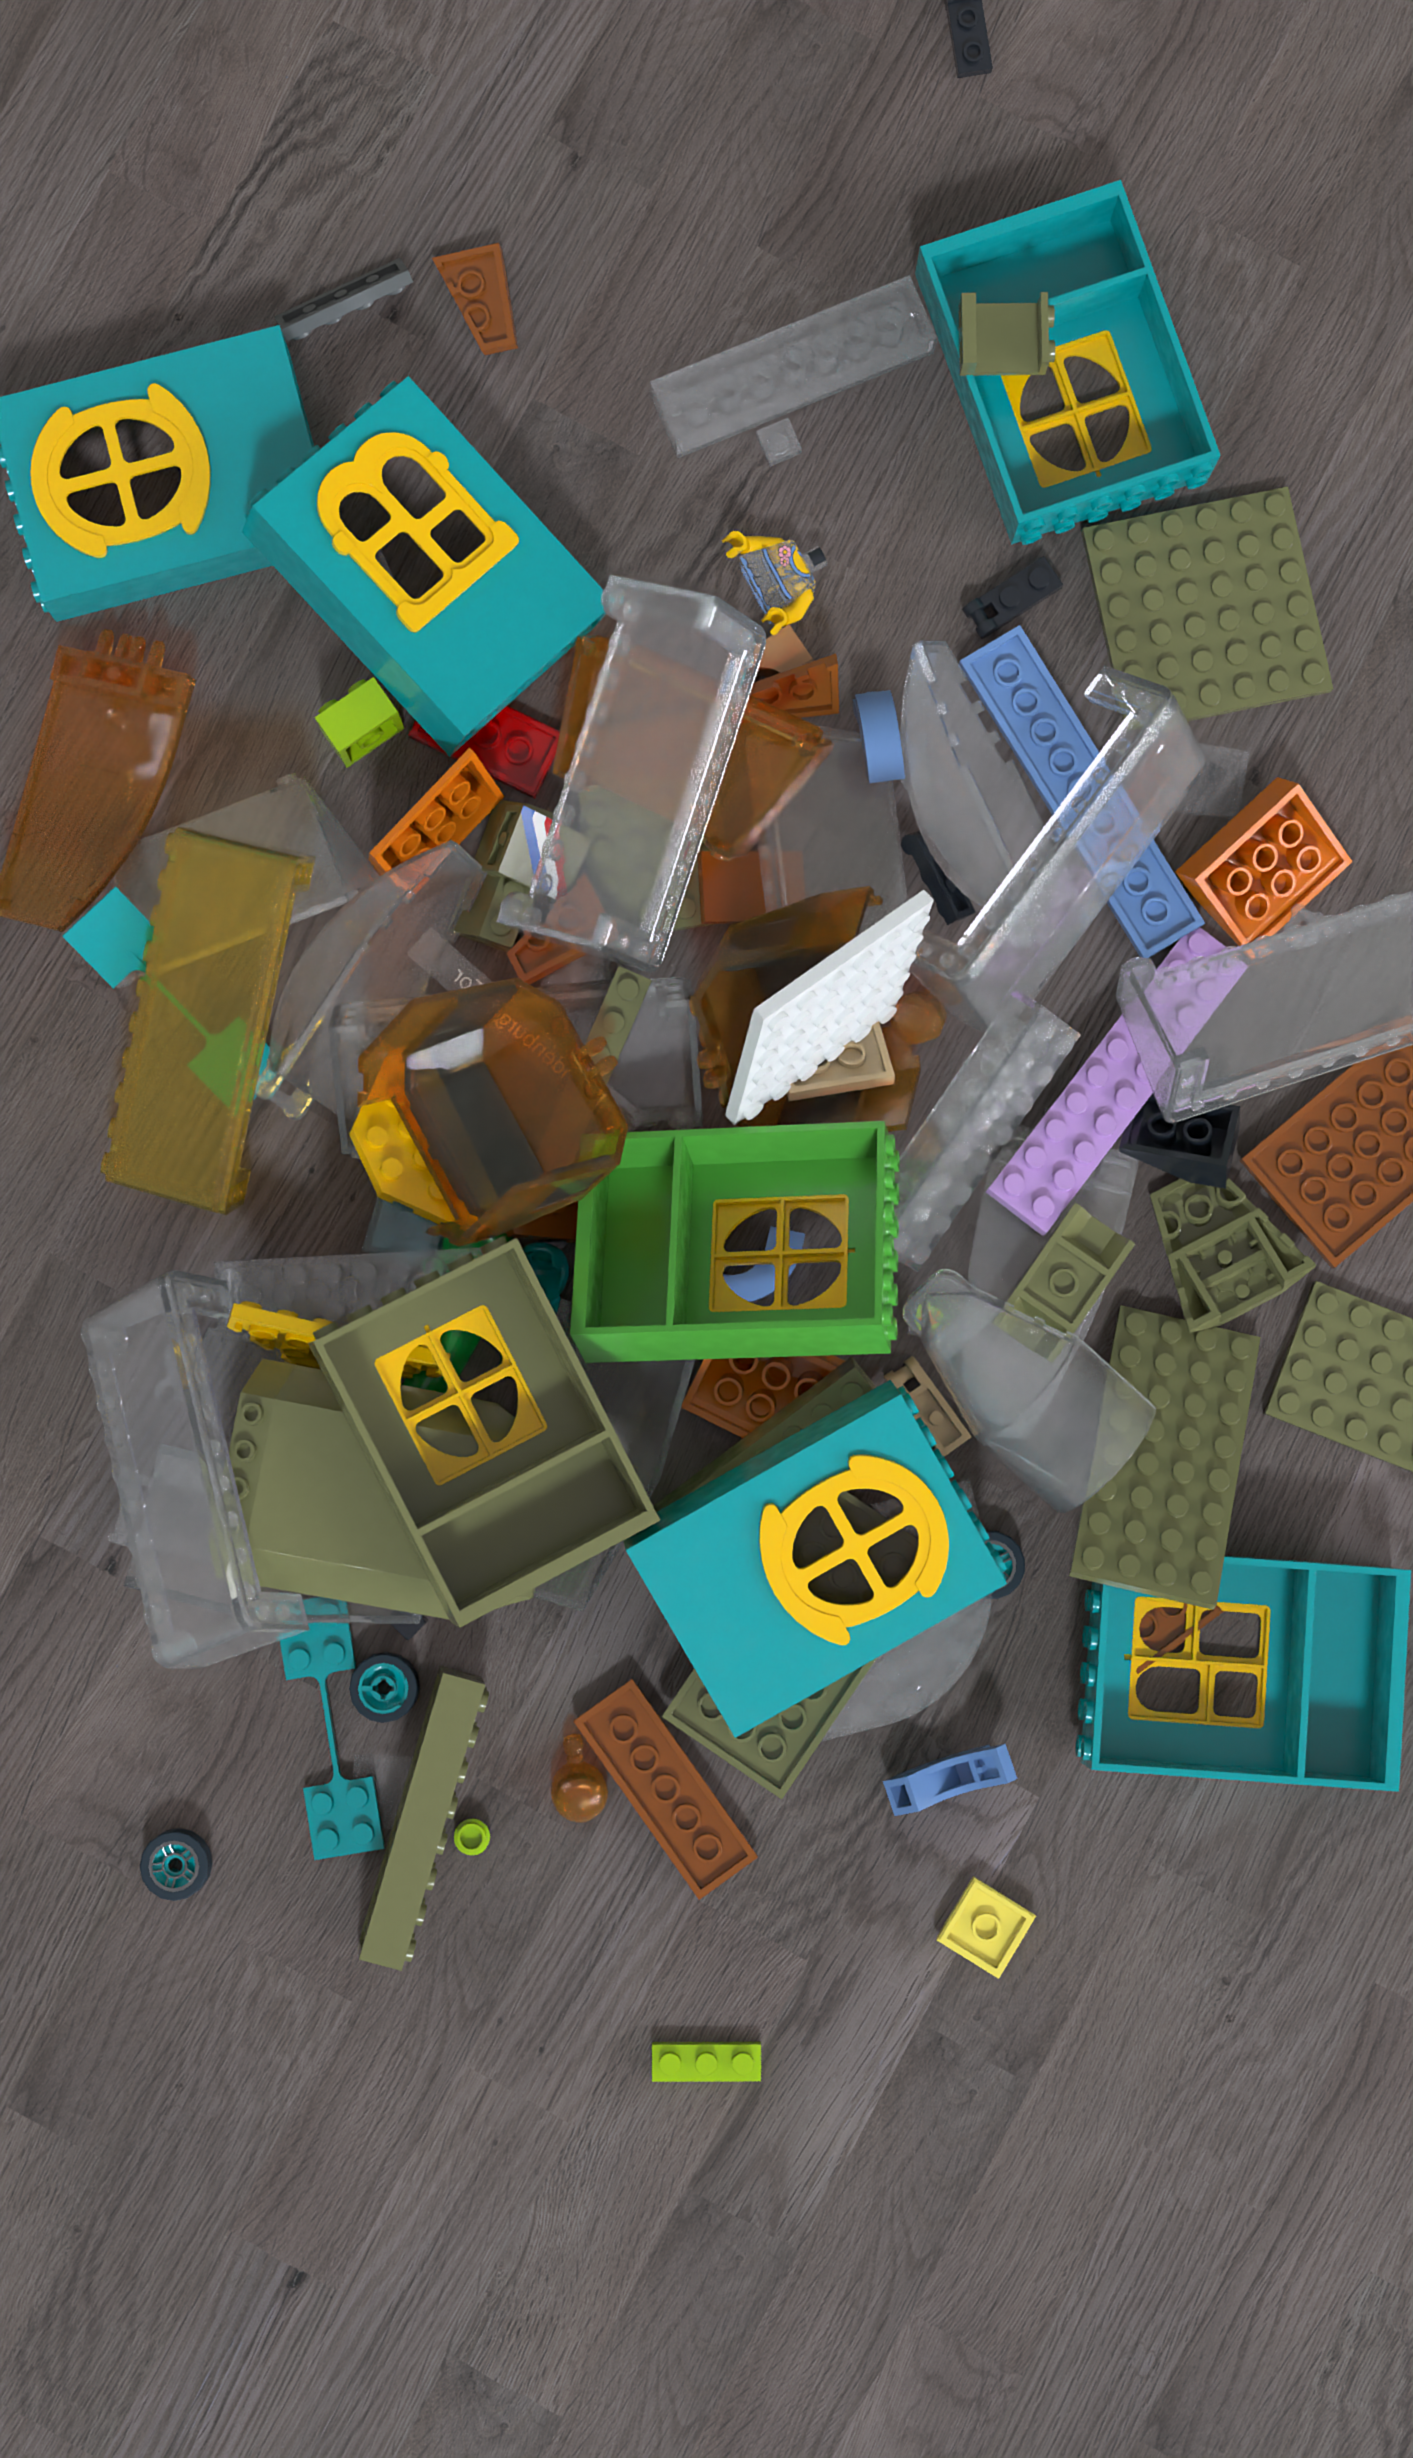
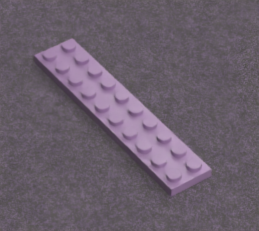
M1201 927L1180 938L987 1189L986 1193L1044 1236L1223 1001L1249 964Z

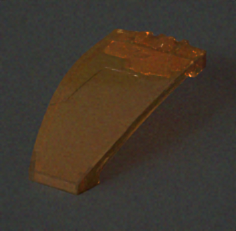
M104 629L100 633L95 652L58 645L49 678L53 681V686L0 873V917L64 932L101 894L137 845L156 809L168 780L196 680L187 673L161 668L166 651L164 642L153 641L146 663H143L144 652L146 651V639L144 637L136 636L133 639V636L130 634H121L115 654L112 656L114 632L108 629Z

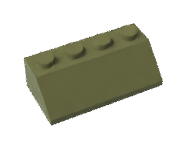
M501 800L492 810L448 932L508 952L522 937L537 892L507 877L491 876L481 871L506 805H524L562 825L563 822L561 815L527 803Z

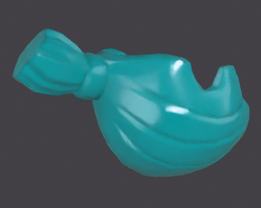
M544 1242L526 1245L522 1249L558 1320L568 1319V1311L559 1296L564 1290L569 1276V1264L565 1254L556 1246Z

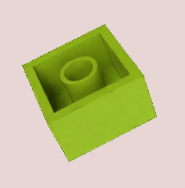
M374 677L368 681L362 679L348 689V695L339 701L333 699L325 703L318 710L320 714L314 717L323 735L346 768L405 729L398 711Z

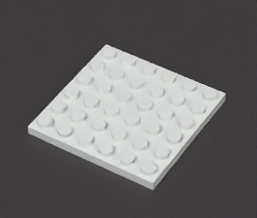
M925 890L919 892L754 1008L725 1114L734 1125L744 1118L747 1120L754 1118L769 1100L773 1098L776 1101L782 1098L791 1088V1083L799 1079L801 1081L807 1080L815 1073L819 1064L825 1060L831 1062L843 1052L844 1045L848 1042L854 1041L857 1043L868 1035L873 1024L878 1021L884 1024L897 1012V1002L904 993L902 990L904 982L910 976L909 968L917 956L915 951L923 939L922 932L924 926L930 920L929 912L934 900Z

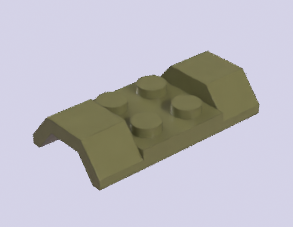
M1075 1202L992 1323L1032 1352L1053 1364L1133 1249L1135 1243L1110 1229Z

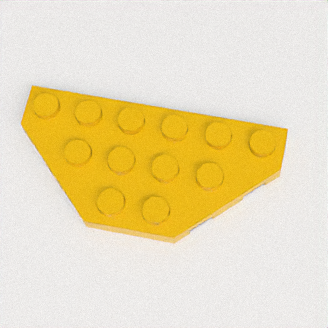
M417 1037L387 1046L349 1133L378 1197L387 1202L393 1203V1201H396L414 1209L412 1213L440 1225L443 1222L460 1230L459 1234L472 1240L504 1230L508 1225V1221L420 1038Z
M243 1301L240 1304L233 1303L227 1327L235 1332H242V1328L250 1334V1341L266 1350H273L276 1347L282 1353L281 1358L291 1364L321 1370L308 1343L315 1340L313 1332L333 1322L321 1318L309 1321L298 1318L299 1315L292 1311L278 1310L275 1313L263 1310L262 1306L257 1303ZM421 1344L412 1350L404 1364L401 1378H412L413 1374H418L421 1371H426V1376L442 1377L426 1345Z

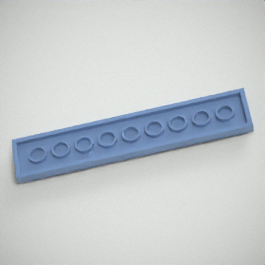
M1020 625L960 660L959 666L1142 961L1147 960L1177 942L1180 938L1202 927L1205 924L1203 918Z

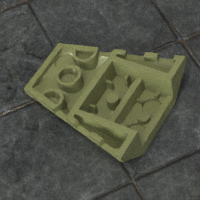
M1229 1178L1226 1189L1190 1183L1179 1179L1150 1194L1189 1333L1219 1327L1282 1294L1316 1267V1264L1308 1256H1305L1285 1233L1282 1234L1268 1220L1269 1217L1260 1208H1256L1246 1198V1194Z

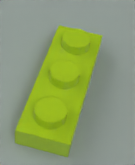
M652 2042V2082L761 2081V2042Z

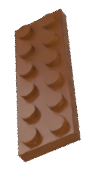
M633 1678L573 1720L699 1900L758 1858L754 1849Z

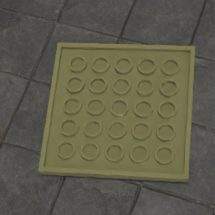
M1288 487L1082 529L1081 534L1125 734L1330 693L1333 690Z

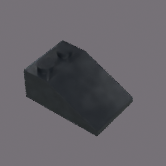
M1153 1092L1123 1131L1119 1152L1187 1182L1226 1189L1239 1133L1240 1106Z

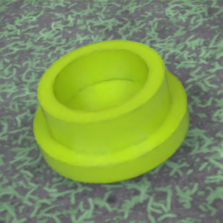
M475 1818L462 1821L454 1832L455 1845L459 1851L466 1855L482 1853L490 1842V1831L487 1825Z

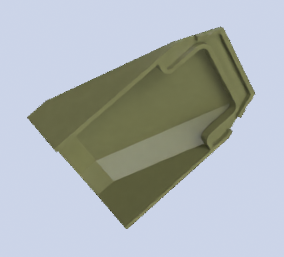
M262 1359L240 1393L211 1538L218 1577L251 1585L449 1619L322 1370ZM400 1385L403 1407L409 1411L444 1394L442 1392ZM471 1398V1402L489 1438L493 1442L501 1441L510 1431L515 1417L499 1403ZM450 1405L421 1420L416 1425L417 1434L430 1446L445 1454L468 1457L478 1451V1444L460 1409L456 1405ZM535 1588L496 1609L533 1599Z

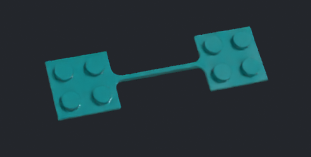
M116 886L62 935L112 988H115L132 971L140 970L171 999L207 1038L205 1049L188 1066L236 1115L245 1109L288 1068L287 1064L241 1016L236 1018L223 1032L219 1034L209 1032L148 969L146 964L147 957L166 938Z
M329 1599L275 1609L286 1680L314 1677L319 1682L334 1775L328 1784L303 1788L314 1860L385 1849L374 1776L348 1780L341 1775L326 1682L327 1677L333 1672L356 1668L346 1601Z

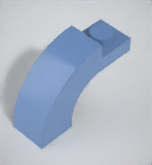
M872 691L855 694V699H852L853 711L859 725L865 774L869 783L905 779L900 733L891 691Z

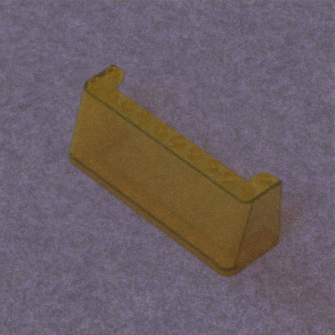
M177 827L175 833L170 832L165 843V854H168L169 858L166 869L162 868L158 878L157 888L162 892L159 905L155 904L151 913L150 925L155 927L152 941L148 940L144 948L143 961L147 962L145 976H140L137 983L136 997H140L138 1012L134 1011L130 1018L129 1032L133 1033L131 1047L127 1046L122 1057V1068H126L124 1082L118 1083L115 1092V1103H118L119 1106L117 1116L112 1117L108 1127V1138H111L112 1141L110 1151L105 1152L100 1171L105 1174L106 1182L210 1212L227 1215L244 1205L251 1170L240 1167L295 896L296 892L309 891L316 856L193 827Z

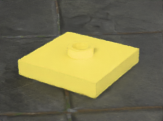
M973 1876L937 1935L936 1940L999 1979L1036 1915Z

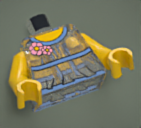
M733 531L723 538L722 543L729 542L733 546V548L726 552L728 558H734L739 553L743 554L739 556V569L764 614V617L761 619L762 623L768 621L769 625L772 623L775 625L770 633L776 635L782 627L800 621L814 599L813 592L815 591L816 581L812 573L828 565L821 548L818 546L801 554L794 540L785 541L782 538L766 536H744L739 531Z

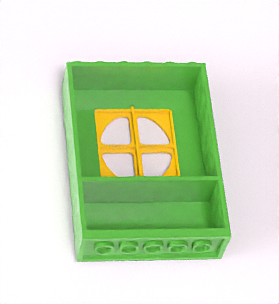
M885 1121L582 1134L570 1336L585 1363L891 1353V1340H897L898 1336L897 1319L893 1318L892 1306L898 1305L897 1284H894L893 1272H898L899 1265L898 1251L894 1250L893 1238L899 1237L898 1216H895L894 1205H899V1185L895 1183V1172L900 1171L899 1151L895 1147L894 1134H888ZM796 1208L810 1210L829 1220L841 1235V1245L837 1248L822 1249L790 1248V1214L792 1210ZM768 1209H773L777 1212L776 1246L774 1249L727 1252L724 1249L725 1241L729 1234L745 1219ZM838 1262L841 1264L839 1276L821 1295L799 1305H790L788 1303L789 1267L792 1264ZM773 1265L775 1267L774 1302L770 1306H760L741 1298L725 1282L723 1276L724 1269L728 1266Z

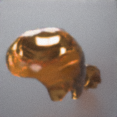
M939 969L931 974L925 991L908 992L902 995L895 1005L897 1012L890 1019V1023L894 1033L903 1042L920 1044L936 1039L941 1035L943 1026L947 1022V1012L939 997L950 982V976L945 970Z
M571 1734L563 1739L567 1763L556 1771L552 1779L551 1798L555 1809L560 1815L571 1822L583 1823L592 1820L602 1812L608 1799V1789L602 1772L592 1764L583 1761V1755L581 1754L584 1741L581 1735Z

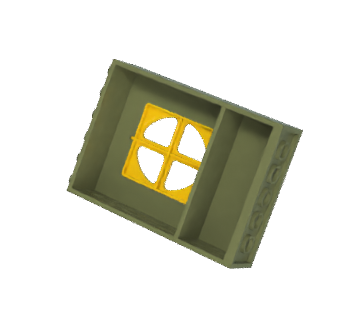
M505 1236L480 1247L482 1255L473 1258L472 1254L469 1253L448 1263L449 1272L441 1276L438 1270L413 1281L416 1288L408 1293L402 1287L380 1298L383 1305L372 1310L369 1304L346 1315L349 1323L338 1327L336 1321L313 1332L315 1340L308 1343L450 1622L459 1628L660 1521L517 1238L507 1242ZM449 1330L473 1333L488 1341L501 1353L502 1363L470 1381L463 1382L459 1379L445 1352L440 1337ZM422 1344L429 1348L448 1388L443 1395L409 1411L403 1407L401 1400V1375L404 1364L412 1350ZM509 1376L515 1380L517 1388L516 1416L506 1437L499 1442H493L489 1438L471 1402V1397L475 1392ZM450 1405H456L460 1409L478 1444V1451L468 1457H457L438 1451L417 1434V1423Z

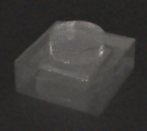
M789 418L756 431V437L769 467L802 454L801 445Z

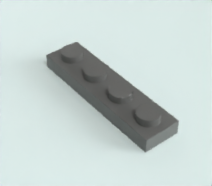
M398 258L276 315L274 318L277 325H280L286 341L292 339L299 340L308 336L311 330L321 325H331L340 321L343 315L355 309L363 310L370 307L375 300L385 295H396L402 292L406 285L413 283L407 267Z

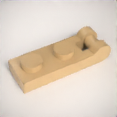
M911 1356L904 1361L905 1365L895 1373L891 1370L883 1377L886 1382L891 1380L896 1388L901 1386L905 1388L903 1384L912 1377L917 1380L920 1385L909 1393L919 1410V1413L914 1415V1418L916 1420L921 1417L937 1443L934 1448H938L942 1456L945 1457L972 1436L917 1360Z

